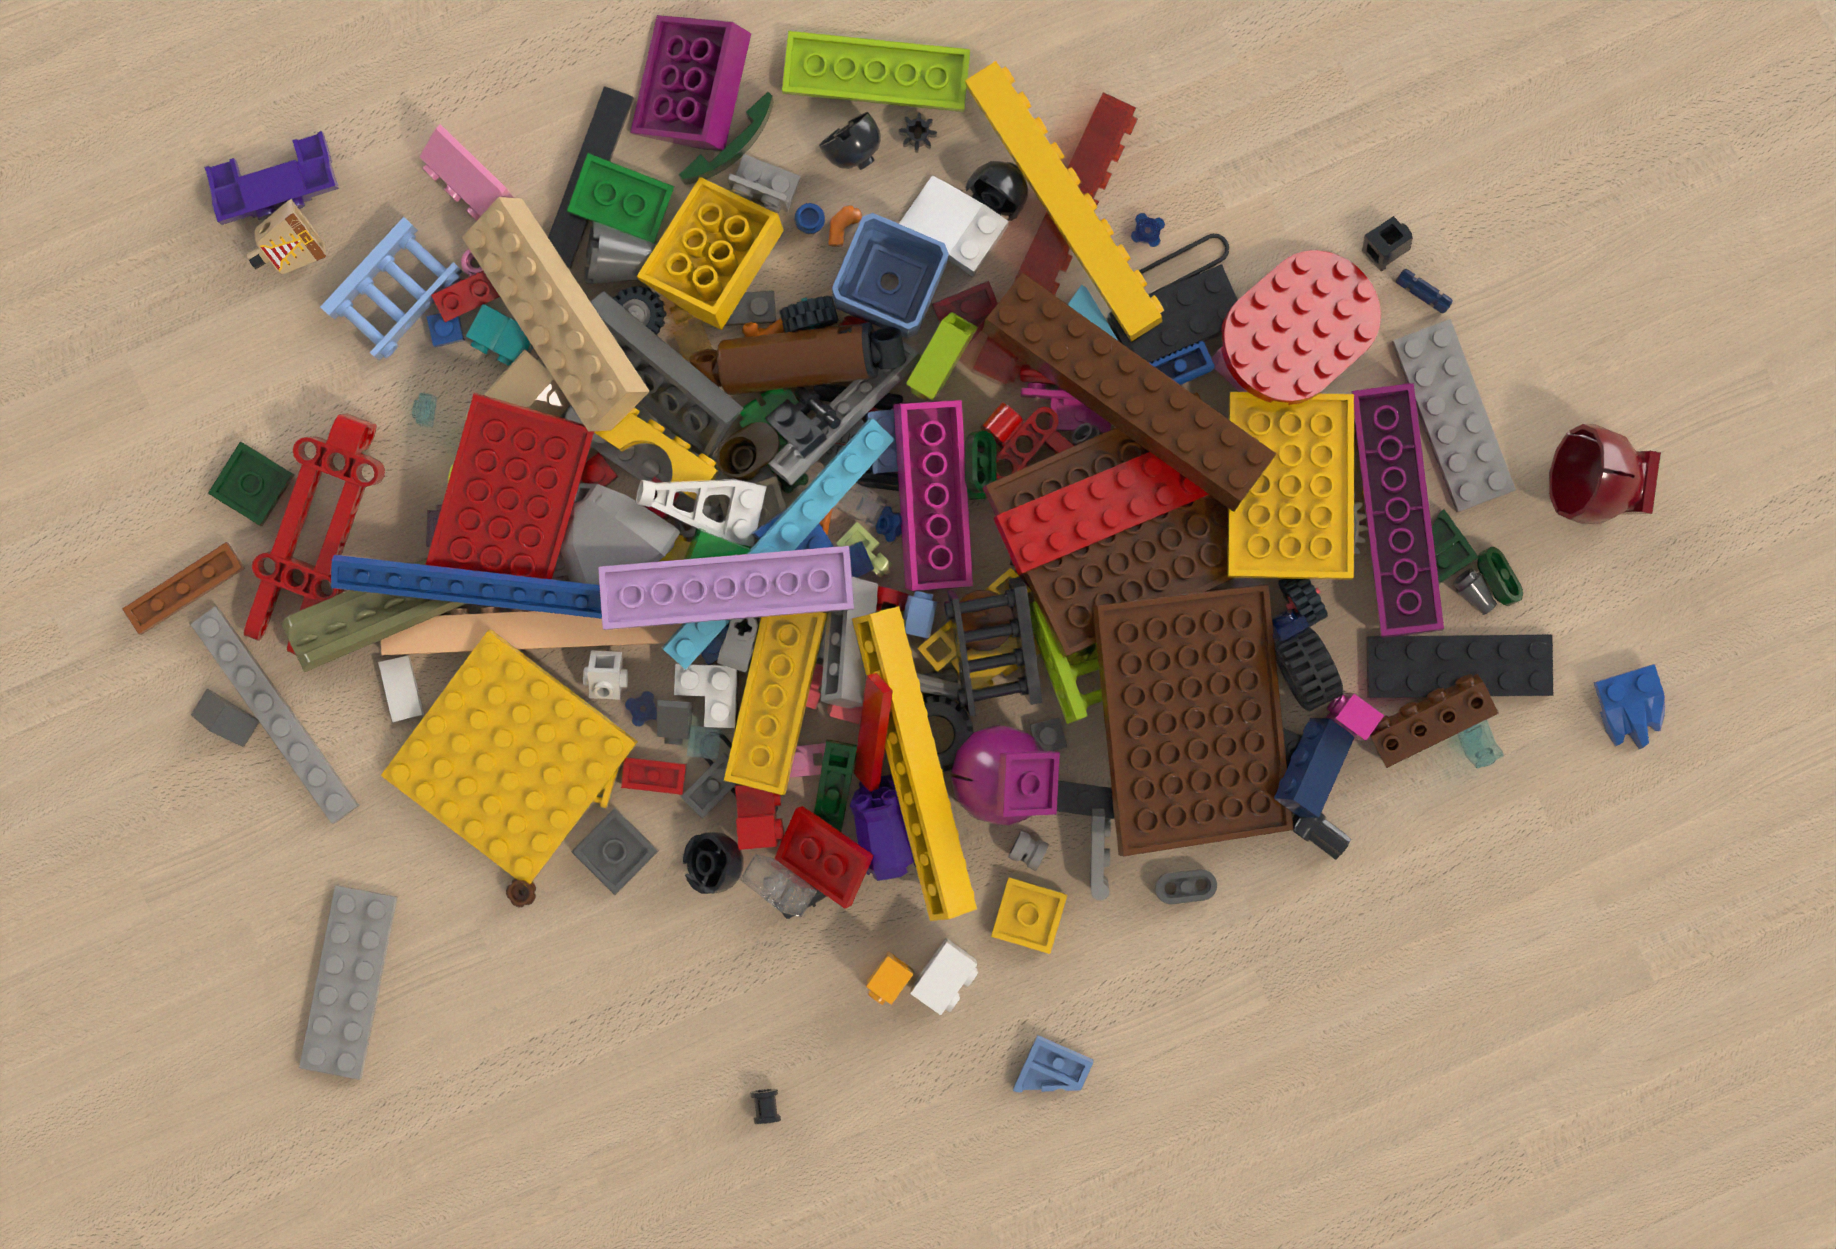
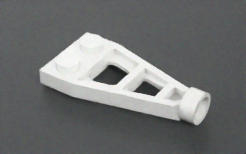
M737 479L661 483L641 480L636 502L637 505L652 506L715 536L737 544L753 547L755 537L751 533L758 527L766 486ZM655 490H656V491H657V497L654 499ZM685 491L697 494L693 512H686L673 506L676 492ZM710 495H727L730 500L726 519L723 522H716L703 514L702 510L706 497Z

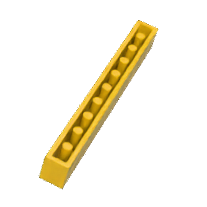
M994 61L965 80L967 89L1132 342L1162 323V315L1160 313L1164 309L1155 295L1149 297L1144 287L1147 286V282L1140 271L1137 269L1133 272L1127 262L1131 258L1122 244L1116 246L1110 237L1114 232L1107 220L1104 218L1100 221L1094 210L1097 209V205L1090 194L1086 193L1083 195L1077 185L1081 181L1072 167L1066 169L1061 160L1065 157L1057 143L1050 144L1045 137L1048 130L1038 116L1035 119L1032 117L1028 110L1032 106L1023 91L1017 93L1012 86L1015 79L1006 66L1001 69L997 61Z
M898 606L852 618L866 676L877 673L893 690L885 750L929 920H949L976 910L974 891L971 887L966 860L963 856L959 833L955 825L951 802L948 798L943 771L940 767L935 740L932 736L928 713L924 705L920 682L916 674L912 651L909 647L900 608Z

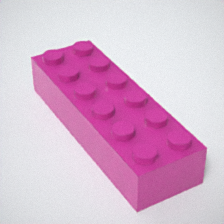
M962 400L894 404L905 589L916 591L973 586L967 485L965 483Z

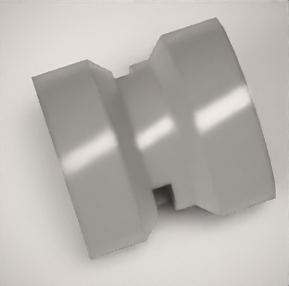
M1021 830L1008 858L1016 862L1021 860L1027 864L1028 868L1036 871L1043 860L1049 844L1042 840L1035 841L1031 839L1030 834Z

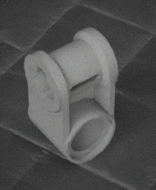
M760 617L733 619L730 621L726 638L719 652L718 664L745 673L749 672L760 625ZM748 619V625L752 626V629L744 633V627L739 625V623Z

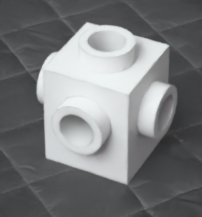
M591 650L589 666L584 667L583 685L589 686V698L620 700L622 687L628 686V669H623L622 652Z

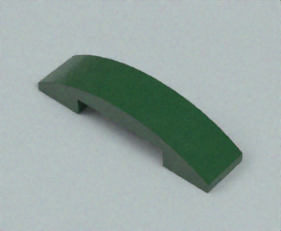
M769 92L762 96L746 111L747 118L751 124L710 163L700 154L679 174L681 181L687 185L696 183L700 177L704 179L711 178L738 161L752 147L765 128L774 104L773 96Z
M827 739L814 814L842 833L857 745Z

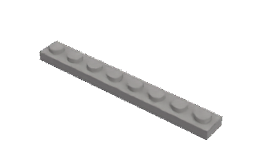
M215 606L191 623L192 628L330 822L335 824L359 806L357 801L219 607Z

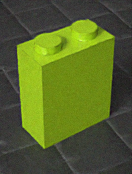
M953 312L948 314L941 321L906 385L911 387L910 391L921 399L926 400L930 398L933 400L943 389L978 327Z

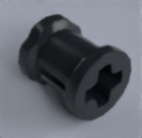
M762 1089L750 1092L751 1098H754L755 1124L781 1121V1116L777 1114L775 1097L778 1095V1089Z

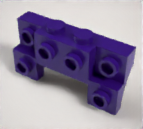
M320 131L310 137L292 140L298 162L292 160L241 176L237 161L234 158L229 159V162L216 166L204 167L211 190L212 206L217 222L224 225L250 216L253 218L257 217L258 220H265L290 199L301 209L305 207V202L312 200V197L339 189L324 133Z

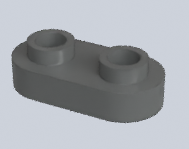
M1203 869L1165 873L1155 883L1157 897L1166 904L1205 901L1213 897L1217 890L1216 878L1212 873ZM1198 879H1204L1206 882V887L1203 890H1197L1195 887ZM1169 882L1174 883L1176 886L1172 894L1165 892V885Z

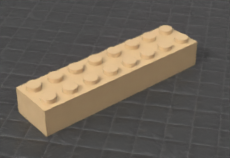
M498 197L462 236V239L588 432L612 430L650 391L523 199Z

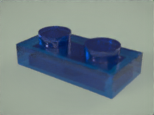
M1287 610L1272 618L1274 639L1284 641L1309 627L1304 615L1294 612L1288 613Z

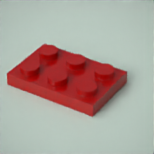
M800 806L793 813L774 859L846 909L852 906L874 855L805 807Z

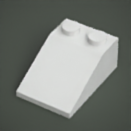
M932 175L899 224L945 243L949 253L948 261L974 277L1008 228L1009 221L983 203Z

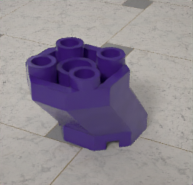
M892 774L881 776L879 789L869 791L860 781V788L854 792L850 808L854 814L858 844L874 855L866 874L870 875L872 873L873 878L877 881L902 877L908 873L907 866L914 863L915 867L916 865Z

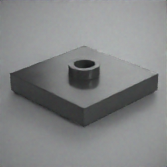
M614 808L571 852L616 895L659 850Z

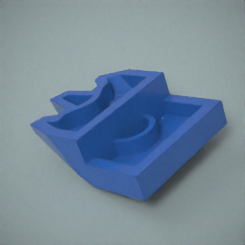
M1655 664L1593 682L1602 709L1600 715L1605 731L1615 747L1623 743L1625 735L1628 734L1638 749L1644 748L1649 744L1647 727H1651L1654 731H1661L1665 717V695Z

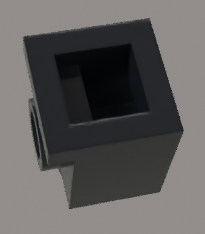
M1393 216L1364 236L1362 251L1382 272L1388 264L1411 249L1412 233L1406 224L1400 223Z

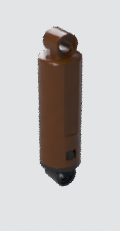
M870 322L727 339L720 341L717 350H700L689 358L690 364L718 387L722 386V389L728 395L877 378L879 368L894 369L906 362L901 331L894 327H887L874 332Z

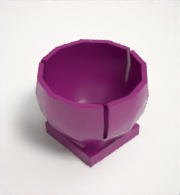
M994 725L976 731L958 749L951 771L953 774L971 778L974 781L951 776L955 799L973 818L995 825H1011L1036 815H1056L1060 752L1045 751L1034 737L1023 730L1012 727Z

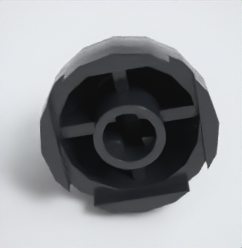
M865 112L848 121V125L842 129L838 128L819 144V147L824 156L833 165L842 169H850L857 166L859 170H862L875 161L872 155L880 146V130L869 112Z
M990 161L978 167L967 181L965 187L966 191L969 188L972 191V198L983 203L999 215L1009 216L1007 218L1008 221L1018 217L1028 198V185L1025 177L1018 166L1011 162Z
M704 832L693 836L687 843L683 854V864H687L689 873L685 874L686 880L694 890L701 894L721 893L733 887L741 877L744 868V857L742 851L738 848L737 842L726 834L719 832Z

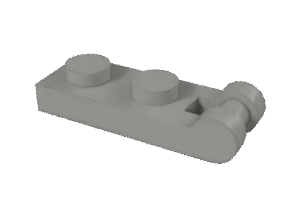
M1092 809L1090 887L1093 898L1101 901L1106 899L1110 892L1108 879L1104 876V867H1110V848H1104L1105 837L1111 836V818H1105L1104 809Z

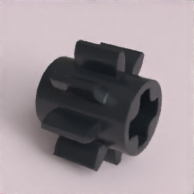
M918 113L917 118L913 120L905 117L907 128L899 129V134L907 137L903 142V147L912 145L914 146L915 153H918L919 147L924 145L930 149L929 137H937V131L929 130V127L933 124V119L925 121L921 119V113ZM915 127L921 128L923 134H921L920 139L914 138V133L912 132H915Z

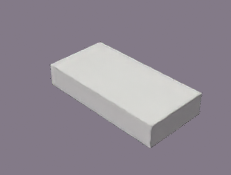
M410 655L378 662L392 722L424 715Z

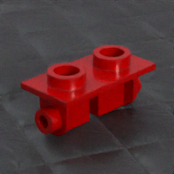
M484 271L431 294L444 322L500 297Z

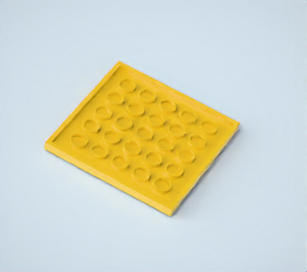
M489 629L381 776L515 879L524 880L531 884L638 741L497 633Z

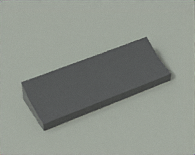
M605 291L600 293L590 302L650 391L638 404L672 433L690 444V448L698 455L703 453L708 457L712 456L720 441L744 408Z

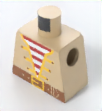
M290 199L256 227L254 233L255 242L258 247L246 254L249 262L256 270L271 262L278 273L285 274L325 258L326 250L322 238L293 200Z

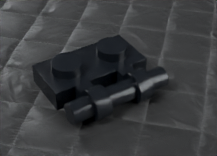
M803 386L798 387L795 391V394L800 398L797 404L794 405L789 399H786L764 419L776 430L781 438L805 459L827 440L822 430L828 425L832 429L838 428L841 420L836 416V411L830 405H824L820 401V396L814 390H808ZM811 410L816 413L812 420L806 416Z

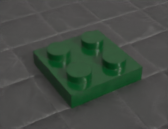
M239 442L208 494L259 526H263L295 474L245 443Z

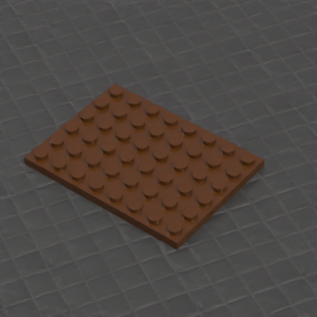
M1198 392L1193 393L1196 397L1201 399ZM1114 428L984 486L983 490L995 515H999L1149 453V451L1119 429ZM1208 495L1023 573L1063 658L1096 643L1093 605L1206 592L1234 579L1228 577V507L1211 495Z
M1263 584L1093 605L1118 856H1131L1292 831L1291 811L1274 799L1279 783L1287 771L1269 585Z

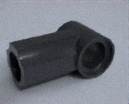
M1323 813L1320 814L1319 818L1299 817L1294 814L1292 817V831L1305 841H1311L1334 860H1337L1349 846L1352 839L1327 821V817Z

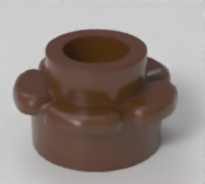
M513 879L512 884L507 886L506 895L512 905L523 907L534 902L536 886L533 881L529 884L524 880ZM520 889L524 890L525 893L523 895L519 894Z

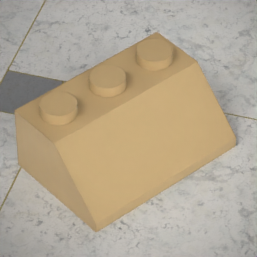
M525 349L484 394L488 397L560 417L571 405L549 370Z

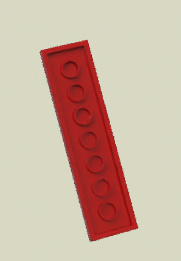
M1149 452L996 515L993 519L1019 576L1210 494Z

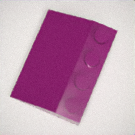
M657 15L630 133L698 149L713 151L725 149L752 33L730 21Z

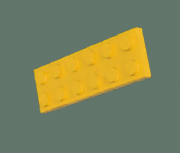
M818 612L761 617L724 777L725 781L780 795L786 794L827 613Z

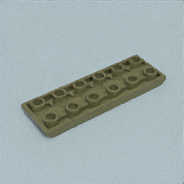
M424 558L413 564L425 565L427 558ZM349 590L287 616L281 624L305 673L466 603Z

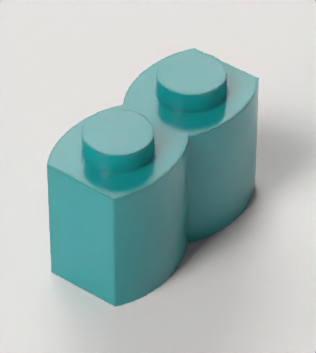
M482 304L466 334L467 338L473 340L470 345L471 347L484 354H487L489 350L499 354L497 360L507 366H510L524 349L531 353L534 348L517 321Z

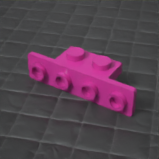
M1028 383L1027 388H1021V397L1051 399L1050 408L1057 413L1059 419L1055 430L1074 431L1084 423L1097 426L1101 433L1111 430V424L1059 386L1058 390H1046L1045 384ZM1051 418L1049 420V428L1052 423Z

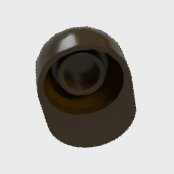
M755 422L745 426L721 443L716 456L718 468L729 479L741 481L753 479L758 474L760 468L767 465L776 456L780 444L778 433L772 426L763 422Z

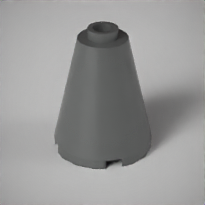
M592 222L586 250L587 265L589 267H585V283L596 284L639 280L637 275L657 244L602 223Z

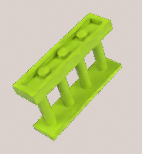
M1035 601L1029 604L1032 630L1066 723L1069 724L1087 717L1086 710L1088 706L1102 702L1101 689L1083 695L1079 693L1075 682L1077 677L1099 670L1098 657L1073 666L1068 663L1067 658H1063Z

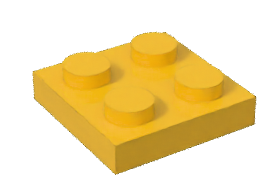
M1008 877L991 937L1050 954L1068 895Z

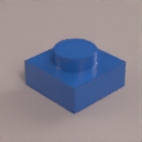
M440 313L426 316L432 343L435 348L465 341L459 316L447 322H444Z

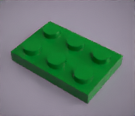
M588 153L566 212L591 222L602 223L654 243L675 186Z

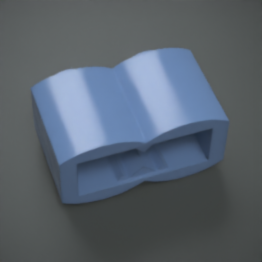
M915 591L914 596L908 595L903 614L904 627L907 634L930 638L938 602L932 601L933 594Z

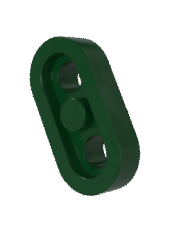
M983 430L970 433L965 440V483L973 493H985L983 487L996 481L997 457L995 438L991 433Z
M1490 547L1480 552L1477 566L1493 590L1495 599L1505 606H1511L1521 601L1523 598L1522 586L1504 554L1496 547Z

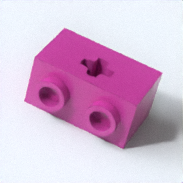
M1343 693V695L1332 700L1327 706V710L1330 712L1326 718H1330L1355 736L1354 739L1366 741L1384 717L1383 714L1354 693Z

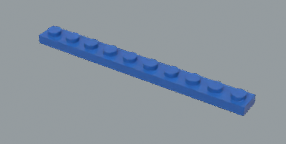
M334 555L332 559L331 588L602 619L600 585Z

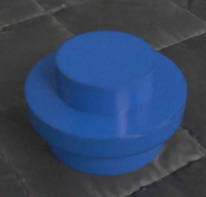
M803 204L795 213V224L805 234L817 233L824 226V212L816 204Z

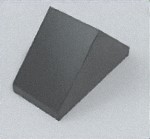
M206 689L191 714L210 732L242 747L246 745L259 724L257 718L209 689Z

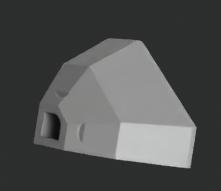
M580 483L560 552L570 582L600 585L598 567L657 562L672 550L675 544L674 541L680 534V531L644 506L637 505V502L629 496L599 484Z

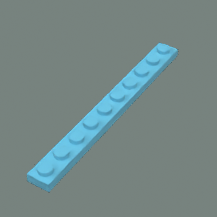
M869 418L759 539L748 554L795 550L895 439L873 418ZM731 620L682 624L661 648L686 670Z

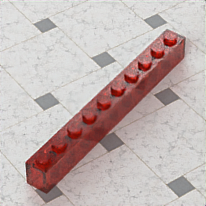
M1104 92L1067 169L1072 167L1079 177L1081 183L1077 186L1082 194L1089 193L1097 206L1099 201L1094 198L1099 188L1106 189L1112 173L1107 170L1112 161L1118 163L1125 148L1124 145L1120 144L1125 133L1131 135L1138 118L1133 116L1136 107ZM1047 212L1014 282L1021 273H1024L1050 293L1056 295L1060 283L1056 282L1059 272L1066 273L1073 256L1068 254L1071 248ZM988 336L972 369V373L1005 388L1008 381L1015 382L1021 366L1017 365L1019 360L1017 356Z

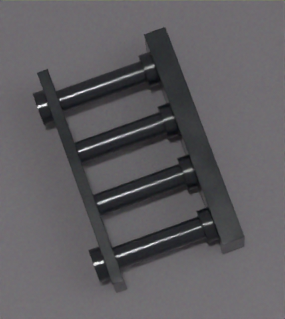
M1021 577L1008 579L1009 589L1005 590L1004 594L959 602V598L954 590L947 591L949 601L944 602V609L947 620H952L961 689H957V697L960 707H965L970 717L976 716L974 702L1020 693L1021 696L1025 695L1030 705L1043 703L1027 587ZM1003 606L1012 608L1014 619H1009V623L968 631L963 630L961 614ZM1012 635V638L1016 637L1018 648H1014L1013 652L968 660L967 643ZM1013 664L1021 668L1022 677H1018L1017 681L972 690L970 673Z

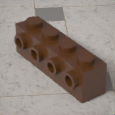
M1472 674L1465 675L1456 680L1455 685L1447 689H1436L1427 695V699L1418 703H1407L1399 709L1400 712L1390 717L1385 715L1370 734V738L1385 767L1388 768L1499 714L1478 674L1474 676Z

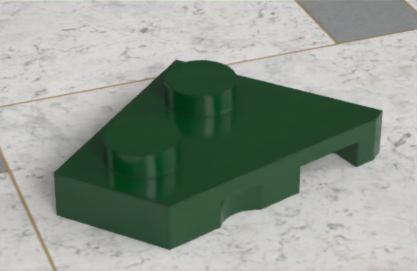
M1445 509L1440 511L1432 526L1439 585L1479 557Z

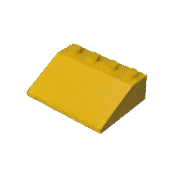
M700 177L638 273L637 278L694 317L722 330L784 231L779 215Z

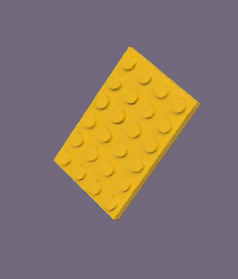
M1230 392L1229 420L1271 449L1276 455L1236 511L1233 512L1228 508V577L1352 580L1354 578V394L1319 393L1314 398L1303 403L1288 405V403L1277 401L1269 403L1253 396L1249 392Z

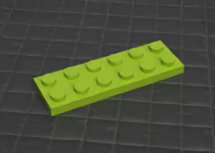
M788 31L782 94L964 112L967 90L965 80L968 79L971 49Z

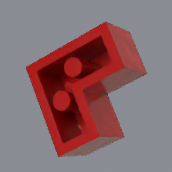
M737 784L735 786L738 813L736 825L739 850L776 847L779 839L784 837L783 819H777L776 806H781V795Z

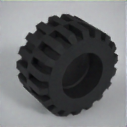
M1309 626L1304 627L1274 642L1276 661L1293 696L1306 711L1310 712L1343 695V685L1335 663L1325 644Z
M942 696L925 697L923 701L928 717H942L953 728L954 737L951 745L946 750L937 753L940 767L943 772L952 770L958 749L974 733L973 724L966 710L960 707L954 700Z

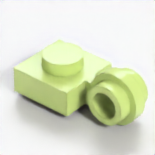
M858 522L836 543L839 547L849 546L850 558L857 565H860L868 557L871 562L867 566L880 578L884 574L888 575L891 572L889 569L893 564L881 553L877 556L872 553L880 543Z

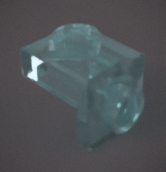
M1487 720L1457 734L1465 756L1476 768L1489 766L1504 756L1502 749L1495 742Z

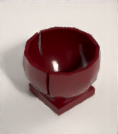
M1582 424L1569 430L1570 433H1566L1556 448L1549 472V497L1558 515L1580 524H1602L1618 515L1653 514L1661 452L1651 450L1636 451L1626 436L1596 424Z

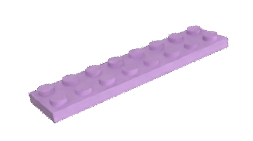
M849 546L598 567L603 630L854 610Z

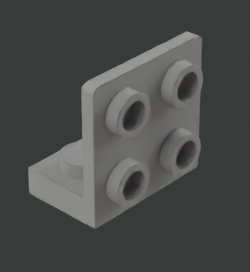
M743 154L736 175L729 174L727 180L730 189L735 194L750 201L755 199L763 202L762 207L779 213L780 210L788 212L801 176Z

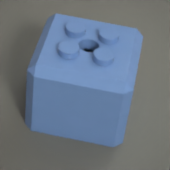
M874 213L863 216L832 287V298L836 309L881 328H897L901 331V335L904 338L917 335L947 265L949 253L945 243ZM884 275H895L899 281L898 286L893 290L883 288L881 279Z

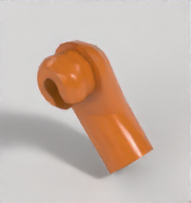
M781 318L767 328H758V325L753 322L746 323L742 328L744 337L785 333Z

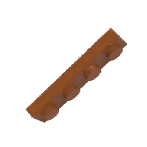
M225 542L122 609L137 633L142 635L238 574L245 567L231 545Z

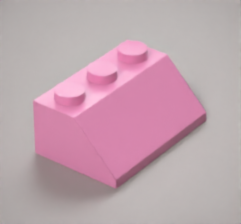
M439 125L435 129L420 155V158L426 164L422 169L435 181L440 177L448 185L444 190L456 202L462 198L470 206L466 211L476 221L498 197L514 198L508 189L443 126Z

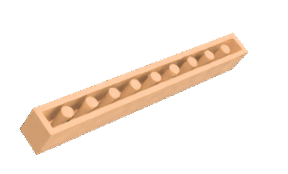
M499 607L481 608V614H469V609L450 610V615H438L382 639L381 655L472 652L489 629L493 630L518 650L665 644L682 624L603 630L602 619L520 609H512V612L500 613Z

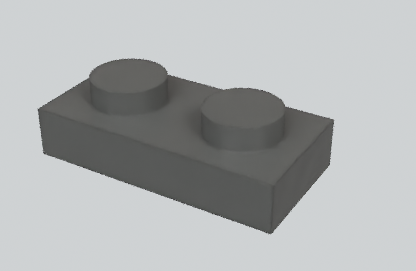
M745 292L725 326L745 325L749 322L756 324L774 323L776 321L775 292Z
M723 753L681 796L701 818H704L737 785V783L724 780L729 756L726 753Z

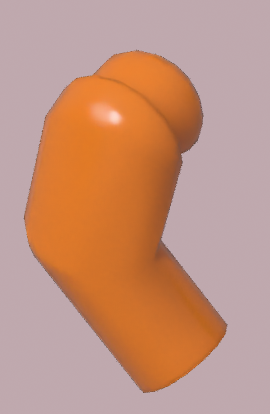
M852 205L844 206L831 218L828 246L843 247L845 229L850 224H858L862 219V213L859 208H854Z

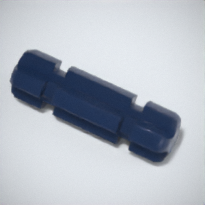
M1404 269L1401 271L1396 279L1398 285L1404 289L1409 288L1410 293L1428 305L1433 304V308L1440 313L1447 312L1453 302L1452 298L1444 293L1442 295L1439 294L1440 290L1420 277L1418 279L1415 278V274L1410 270Z

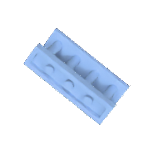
M404 217L320 306L334 319L338 316H345L376 345L370 353L378 360H381L383 357L388 358L398 348V340L434 303L431 294L451 286L461 279L459 275L462 270L454 262L446 269L415 240L416 236L414 234L418 230ZM401 248L403 250L408 249L438 277L427 291L394 262V256ZM380 271H386L418 300L406 314L373 285L374 281L372 279ZM359 293L361 295L366 294L397 322L385 336L353 308L352 301Z

